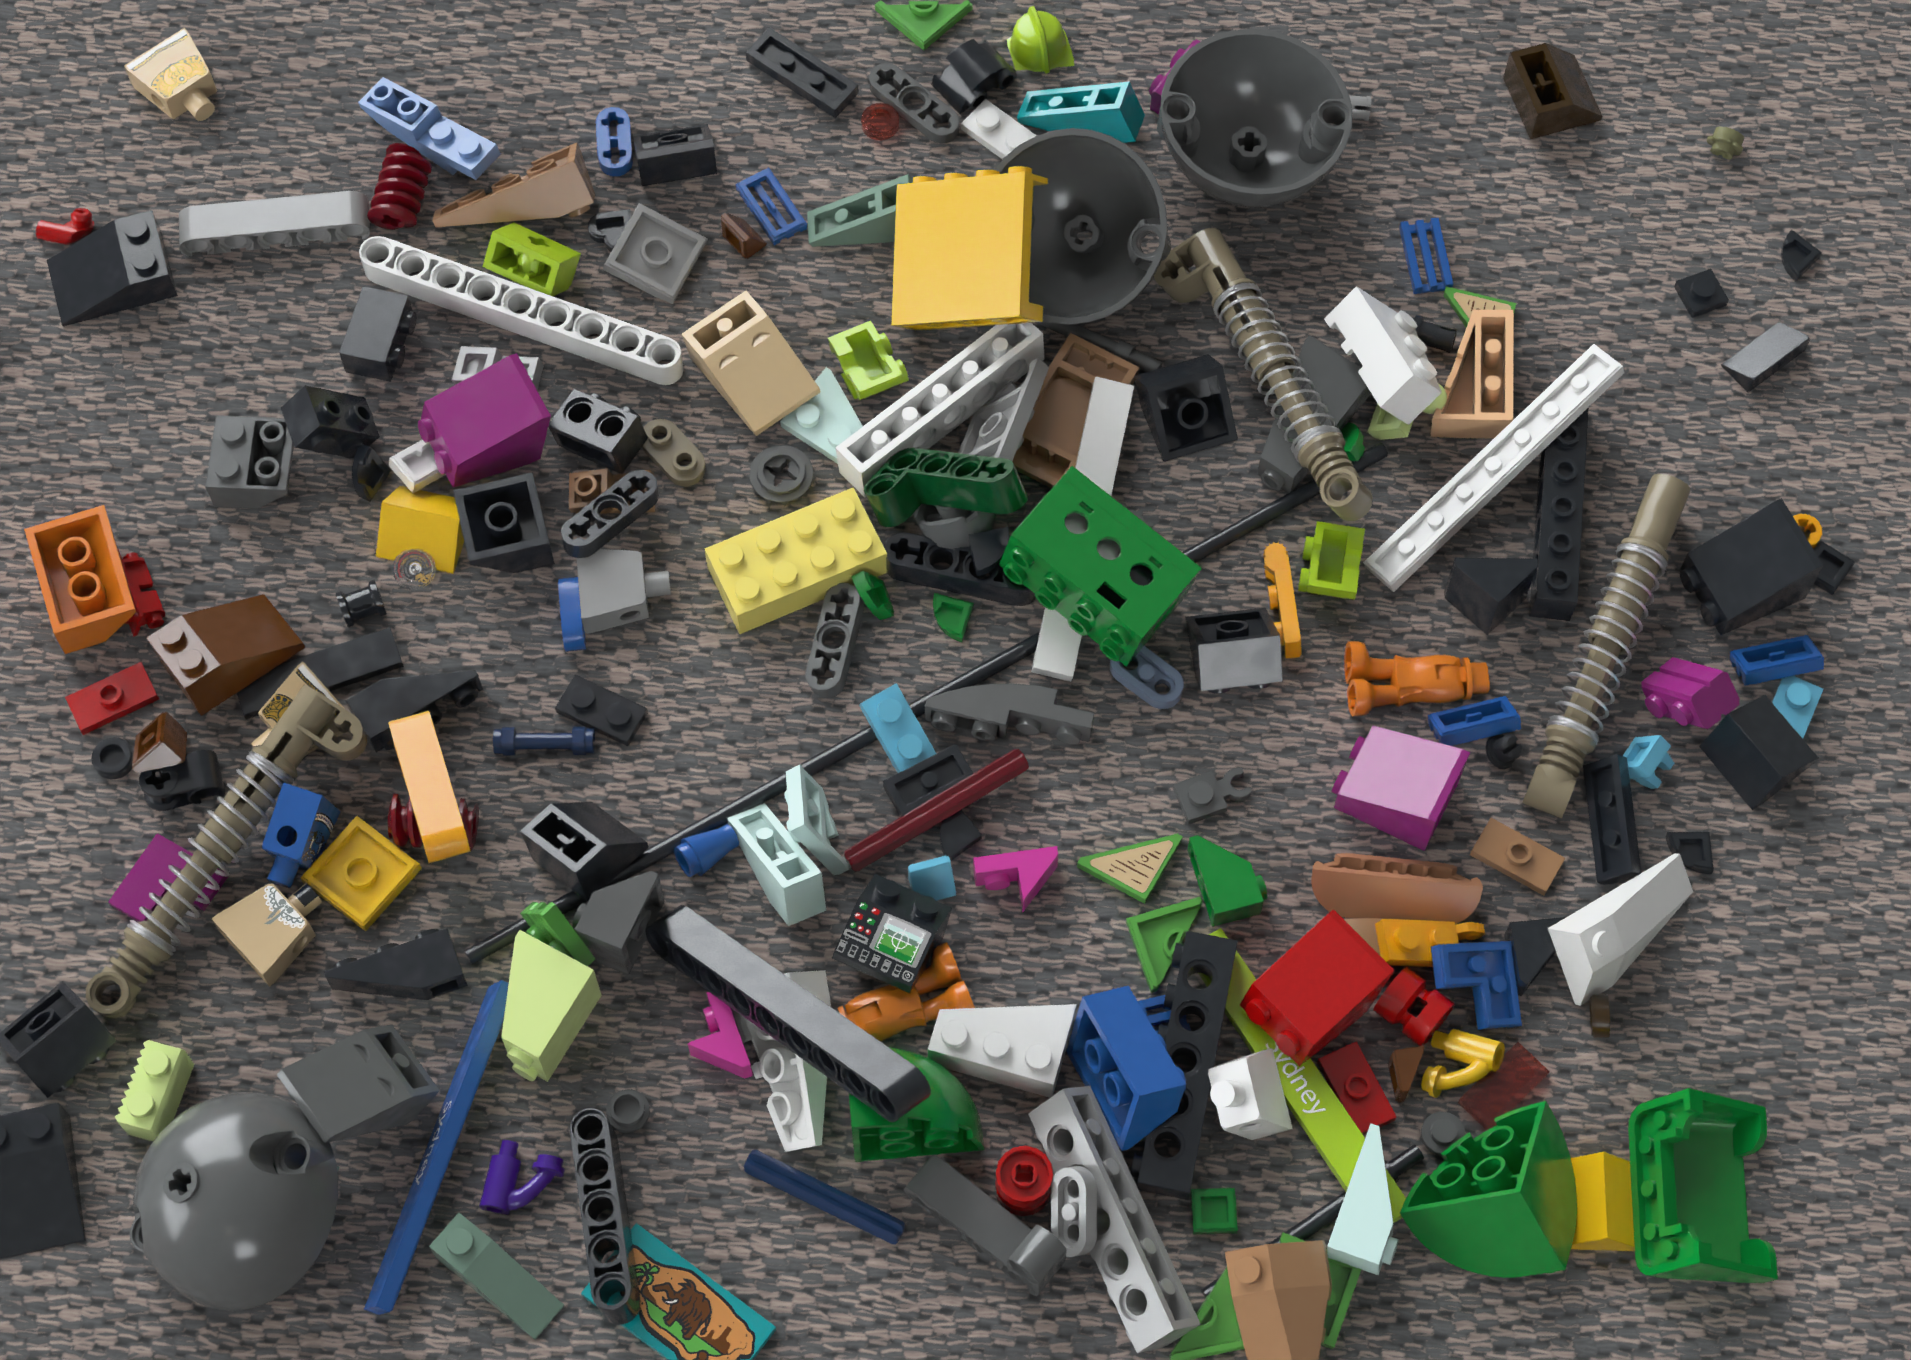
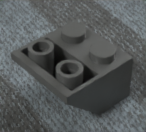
M216 416L205 486L214 507L259 509L288 494L294 444L284 418Z

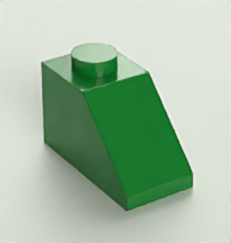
M1198 835L1190 837L1187 852L1212 927L1261 914L1264 900L1268 899L1267 889L1261 875L1255 876L1251 863Z

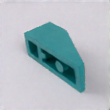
M1130 81L1027 91L1017 115V120L1020 124L1046 131L1070 128L1093 130L1109 135L1122 143L1136 141L1145 113Z

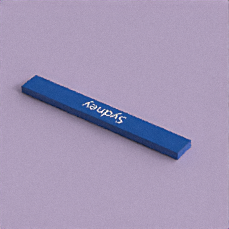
M500 980L487 989L365 1304L364 1310L380 1315L388 1313L394 1308L504 1021L508 982Z

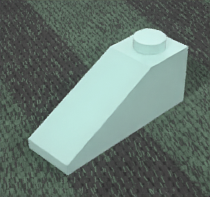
M765 803L727 818L728 824L735 831L739 839V846L765 895L788 926L826 911L822 872L799 844L793 840L786 828Z
M1370 1124L1327 1245V1256L1330 1259L1379 1275L1383 1263L1391 1265L1399 1239L1392 1237L1393 1218L1380 1128L1377 1125Z

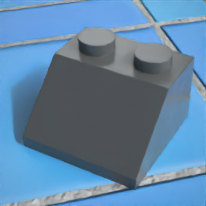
M649 871L593 892L588 904L582 903L579 906L572 926L575 927V932L595 957V962L626 975L630 974L647 939L646 928L656 921L665 902L659 874Z

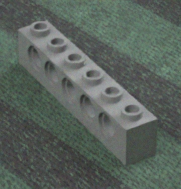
M1091 1086L1060 1090L1028 1113L1035 1128L1036 1136L1042 1143L1052 1164L1054 1175L1062 1168L1082 1166L1088 1169L1094 1176L1097 1185V1240L1094 1248L1090 1251V1255L1098 1266L1107 1286L1109 1297L1118 1310L1125 1326L1126 1334L1133 1343L1136 1352L1141 1353L1163 1348L1201 1324Z

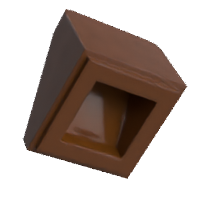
M728 213L721 215L723 237L744 258H750L767 245V242L744 219Z
M1424 1046L1394 1050L1391 1054L1388 1068L1395 1101H1398V1103L1404 1102L1423 1055Z

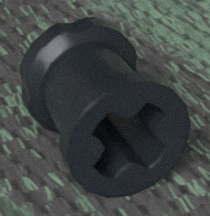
M375 580L369 581L368 586L347 594H344L342 591L336 593L348 628L354 626V621L376 613L380 616L387 614Z

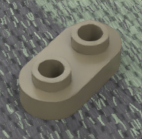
M655 419L643 427L648 439L642 446V449L674 484L691 486L703 478L706 470L704 456L673 422L666 419ZM658 433H664L667 435L664 439L657 440L654 438V436ZM683 460L692 462L686 467L678 465Z

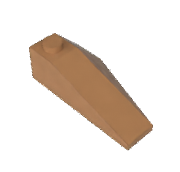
M576 142L531 162L533 167L527 170V175L520 177L519 174L513 175L509 173L499 178V181L491 186L493 192L487 195L484 189H478L435 210L432 219L435 227L559 218L566 214L571 218L587 212L590 209V204L594 203L595 192L578 143Z
M1325 1241L1265 1244L1225 1252L1231 1296L1247 1360H1319L1321 1343H1324L1326 1332L1324 1322L1327 1301H1330L1332 1280Z

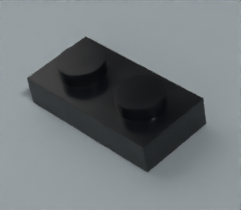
M576 674L555 707L556 713L588 728H594L596 732L626 746L630 745L648 714L646 707Z
M955 744L884 780L883 788L901 817L972 775L973 771Z

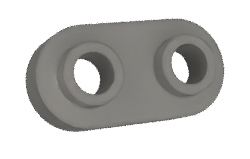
M1082 1166L1060 1169L1054 1175L1051 1184V1233L1066 1247V1257L1088 1254L1094 1248L1097 1240V1185L1092 1173Z

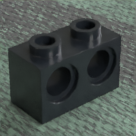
M573 389L548 426L559 446L620 474L624 473L648 439L641 424V417L634 410L626 406L618 408L609 404L598 394L590 393L588 395L576 389Z

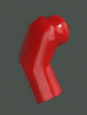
M77 208L71 213V220L63 225L40 220L36 227V237L41 240L71 245L91 234L95 225L94 221H92V213L88 209Z

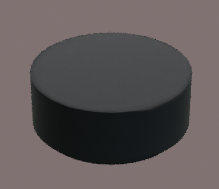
M117 737L107 738L98 743L94 748L91 757L92 764L100 776L106 779H119L126 776L132 770L134 751L124 739Z

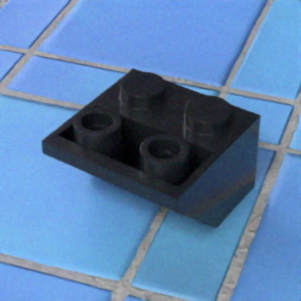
M593 802L552 803L520 830L533 861L587 902H589L593 892L606 887L649 848L645 840Z

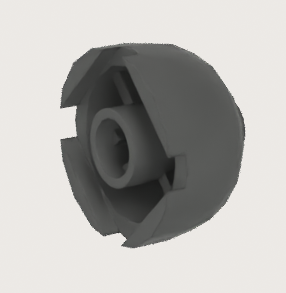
M921 504L913 513L916 523L924 536L937 543V546L948 549L969 547L968 535L992 530L996 518L995 513Z

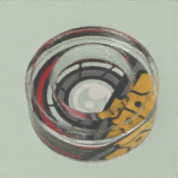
M422 549L405 550L394 560L393 576L403 588L409 590L421 589L429 585L435 577V562L432 556Z

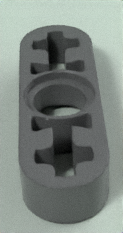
M882 63L871 70L869 85L872 94L935 143H949L957 137L959 133V117L952 108L894 64ZM892 77L894 87L888 83L881 86L880 78L888 80ZM910 98H919L925 103L924 107L917 111L908 110L903 104ZM931 109H933V118L929 115ZM935 120L939 123H944L946 120L949 121V129L945 127H940L938 130L935 129Z
M839 583L831 587L825 595L805 673L806 681L811 690L823 698L835 697L845 687L864 611L862 598L856 587L849 583ZM845 597H849L852 604L845 605L842 614L845 622L840 620L841 612L836 603H843ZM842 632L846 635L845 642L839 648L829 649L825 647V639L829 634ZM825 657L831 660L829 669L834 678H828L825 684L821 685L817 675L824 676L828 664L824 659Z

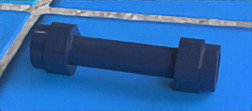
M502 727V729H494L493 732L494 754H503V756L516 755V750L572 749L573 755H586V753H594L595 746H593V742H595L594 728L573 727L572 733H517L515 727Z

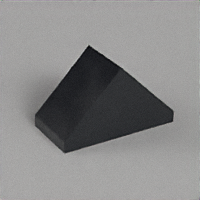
M1566 917L1510 922L1504 936L1505 941H1511L1519 996L1525 993L1556 953L1548 928Z

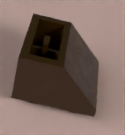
M1547 43L1510 52L1503 79L1530 140L1602 120L1603 116L1575 55Z

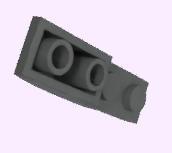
M986 684L964 687L930 697L926 700L925 721L931 722L934 728L945 732H952L955 728L971 731L974 737L984 741H993L996 737L1005 739L1008 726L1011 724L1015 725L1019 732L1027 735H1038L1041 731L1055 734L1059 741L1066 744H1079L1080 740L1089 742L1093 729L1094 713L1056 705L1058 689L1025 684Z

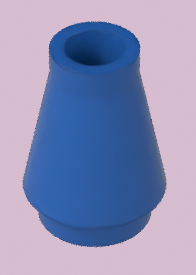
M726 824L718 829L681 839V844L674 848V854L680 868L688 877H692L695 874L702 876L731 850L738 847L739 839L733 828Z

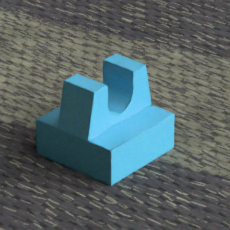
M1661 735L1635 737L1623 754V756L1627 757L1630 779L1650 789H1656L1662 783L1655 775V769L1658 767L1662 770H1670L1674 765L1673 760L1667 753L1671 745Z

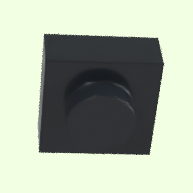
M1712 269L1678 280L1674 286L1691 318L1727 306L1729 301Z

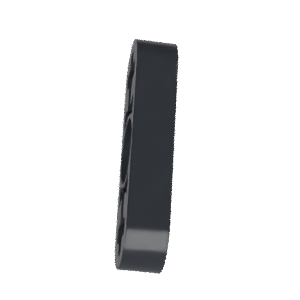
M645 470L629 472L566 521L561 529L565 552L575 558L589 557L657 503L659 497L655 476ZM647 488V492L643 493L642 490ZM606 508H616L621 511L620 516L613 520H606L599 516L601 511ZM575 535H578V536H579L578 538H576L575 540H573V536H575ZM586 535L588 536L587 539H585V540L582 539V537H584V536H586Z

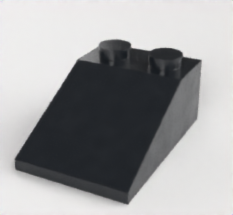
M152 210L115 219L47 260L62 326L178 296L162 232Z
M59 1103L0 1115V1259L86 1241L70 1115Z

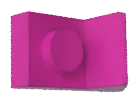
M1054 846L974 857L973 873L975 885H985L987 890H1001L1009 887L1011 881H1017L1022 912H1024L1058 866V848Z
M706 992L709 1007L702 1010L709 1031L713 1034L689 1042L690 1055L744 1079L753 1076L751 1064L731 1008L710 992Z

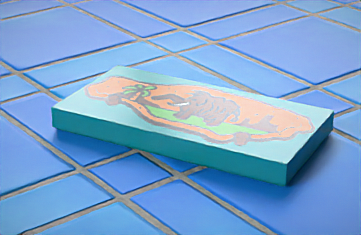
M636 1223L631 1229L641 1304L637 1316L631 1322L621 1326L666 1360H754L777 1330L776 1326ZM614 1250L605 1263L615 1260L619 1250ZM589 1282L581 1292V1295L596 1306L591 1295ZM625 1292L614 1293L609 1298L607 1305L618 1304L623 1300Z

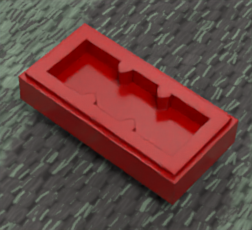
M139 662L66 696L65 699L81 733L85 735L159 700V697L142 662Z
M1357 1041L1318 1058L1317 1063L1330 1088L1363 1135L1367 1134L1370 1124L1377 1125L1380 1128L1396 1120L1397 1116Z

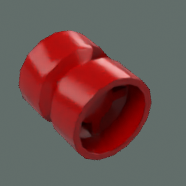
M1405 967L1383 992L1373 1011L1391 1025L1396 1023L1402 1024V1033L1418 1046H1424L1430 1040L1432 1034L1447 1019L1455 1003L1437 989L1428 991L1426 989V981L1409 967ZM1420 1001L1425 1007L1416 1018L1410 1014V1011Z
M1019 1146L1005 1152L998 1161L996 1169L995 1190L997 1199L1001 1206L1011 1214L1019 1216L1034 1215L1042 1210L1050 1199L1053 1180L1052 1164L1046 1154L1034 1147Z

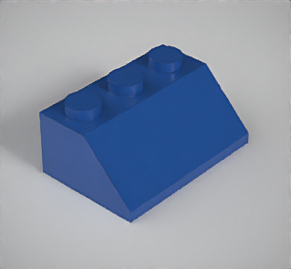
M1129 986L1083 996L1066 1051L1084 1085L1091 1086L1121 1151L1133 1147L1177 1112L1186 1089V1079L1181 1068L1175 1066L1168 1054L1163 1037L1156 1033L1148 1020L1143 1003L1137 1001Z

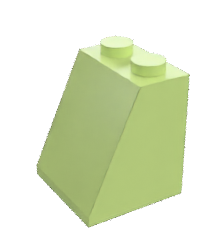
M521 930L515 936L501 1038L507 1051V1057L514 1063L512 1069L517 1074L530 1081H534L538 1076L548 1082L602 995L593 969Z

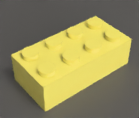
M854 487L705 548L707 568L739 634L823 600L827 591L839 583H849L855 586L852 576L863 570L876 577L887 573V552Z

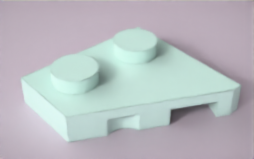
M826 367L815 380L821 392L785 416L780 421L783 429L838 464L835 448L862 428L863 425L832 371Z
M801 765L786 771L787 790L784 795L788 804L789 820L787 821V829L790 836L795 842H801L833 875H839L849 870L845 857H842L831 846L829 839L838 836V832L830 815L829 805L823 788Z

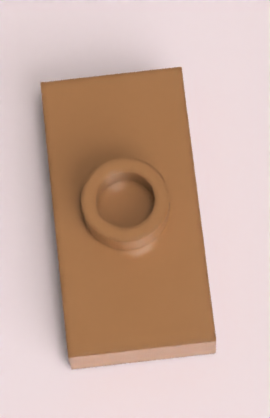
M1490 818L1470 853V856L1545 896L1565 860V857L1493 818Z

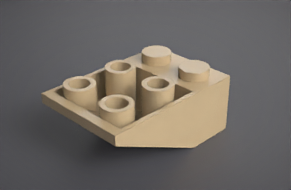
M744 291L682 333L691 360L755 436H758L821 392L772 320L747 291Z

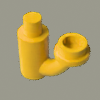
M1452 1029L1449 1034L1435 1031L1431 1041L1433 1048L1444 1050L1446 1058L1470 1065L1451 1073H1447L1446 1068L1441 1065L1436 1067L1428 1066L1423 1074L1422 1090L1428 1092L1429 1096L1438 1098L1442 1090L1466 1086L1484 1078L1490 1071L1496 1072L1504 1058V1043L1457 1029Z

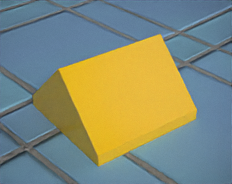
M399 486L381 503L376 557L399 562L401 557L408 551L420 550L431 557L435 570L454 574L464 544L455 497L423 490L412 493L408 487ZM414 561L411 563V565L413 563H419L423 567V565L418 561Z
M1606 1152L1571 1158L1577 1193V1222L1571 1249L1635 1251L1630 1161Z

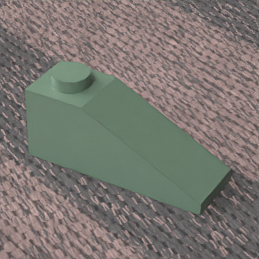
M907 174L808 211L809 244L815 247L895 242L897 184L913 183V179Z
M460 1213L452 1219L429 1246L437 1260L534 1340L538 1338L564 1307L561 1301L507 1252Z

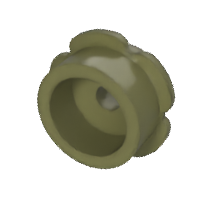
M1716 127L1713 135L1707 137V143L1712 145L1711 153L1717 156L1722 155L1723 158L1731 160L1733 155H1741L1744 149L1742 147L1744 136L1728 127Z

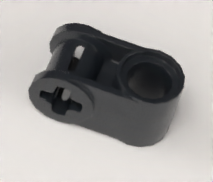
M198 750L188 753L185 756V761L181 764L144 771L139 775V785L144 792V799L147 805L156 811H168L193 803L200 804L202 803L201 799L214 795L222 797L225 794L218 757L211 750ZM159 772L160 776L156 777L155 773ZM164 783V789L157 790V785ZM161 798H166V802H162Z

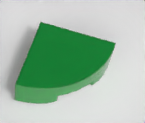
M1348 422L1341 430L1345 440L1344 451L1350 461H1359L1365 450L1362 444L1364 436L1355 424Z
M864 570L852 576L854 585L863 602L879 620L894 616V609L883 580Z
M934 593L933 613H935L934 617L936 616L935 620L937 619L938 626L940 625V629L952 639L963 642L974 603Z

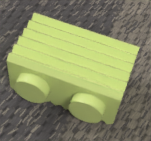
M147 1040L143 1043L145 1048L140 1051L142 1056L137 1059L139 1065L133 1067L136 1073L130 1075L133 1081L127 1083L129 1089L124 1091L126 1097L121 1099L123 1106L118 1108L120 1114L116 1115L115 1118L128 1135L154 1141L160 1132L174 1120L194 1063L183 1049Z

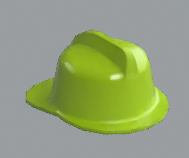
M1034 6L1029 7L1028 12L1017 20L1011 38L1007 39V46L1015 70L1044 71L1047 74L1056 67L1074 66L1071 47L1059 20L1049 12L1036 11Z

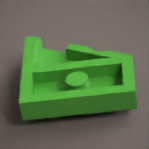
M532 902L520 913L530 926L526 931L528 935L586 966H589L595 960V957L553 902H550L548 905L545 902Z

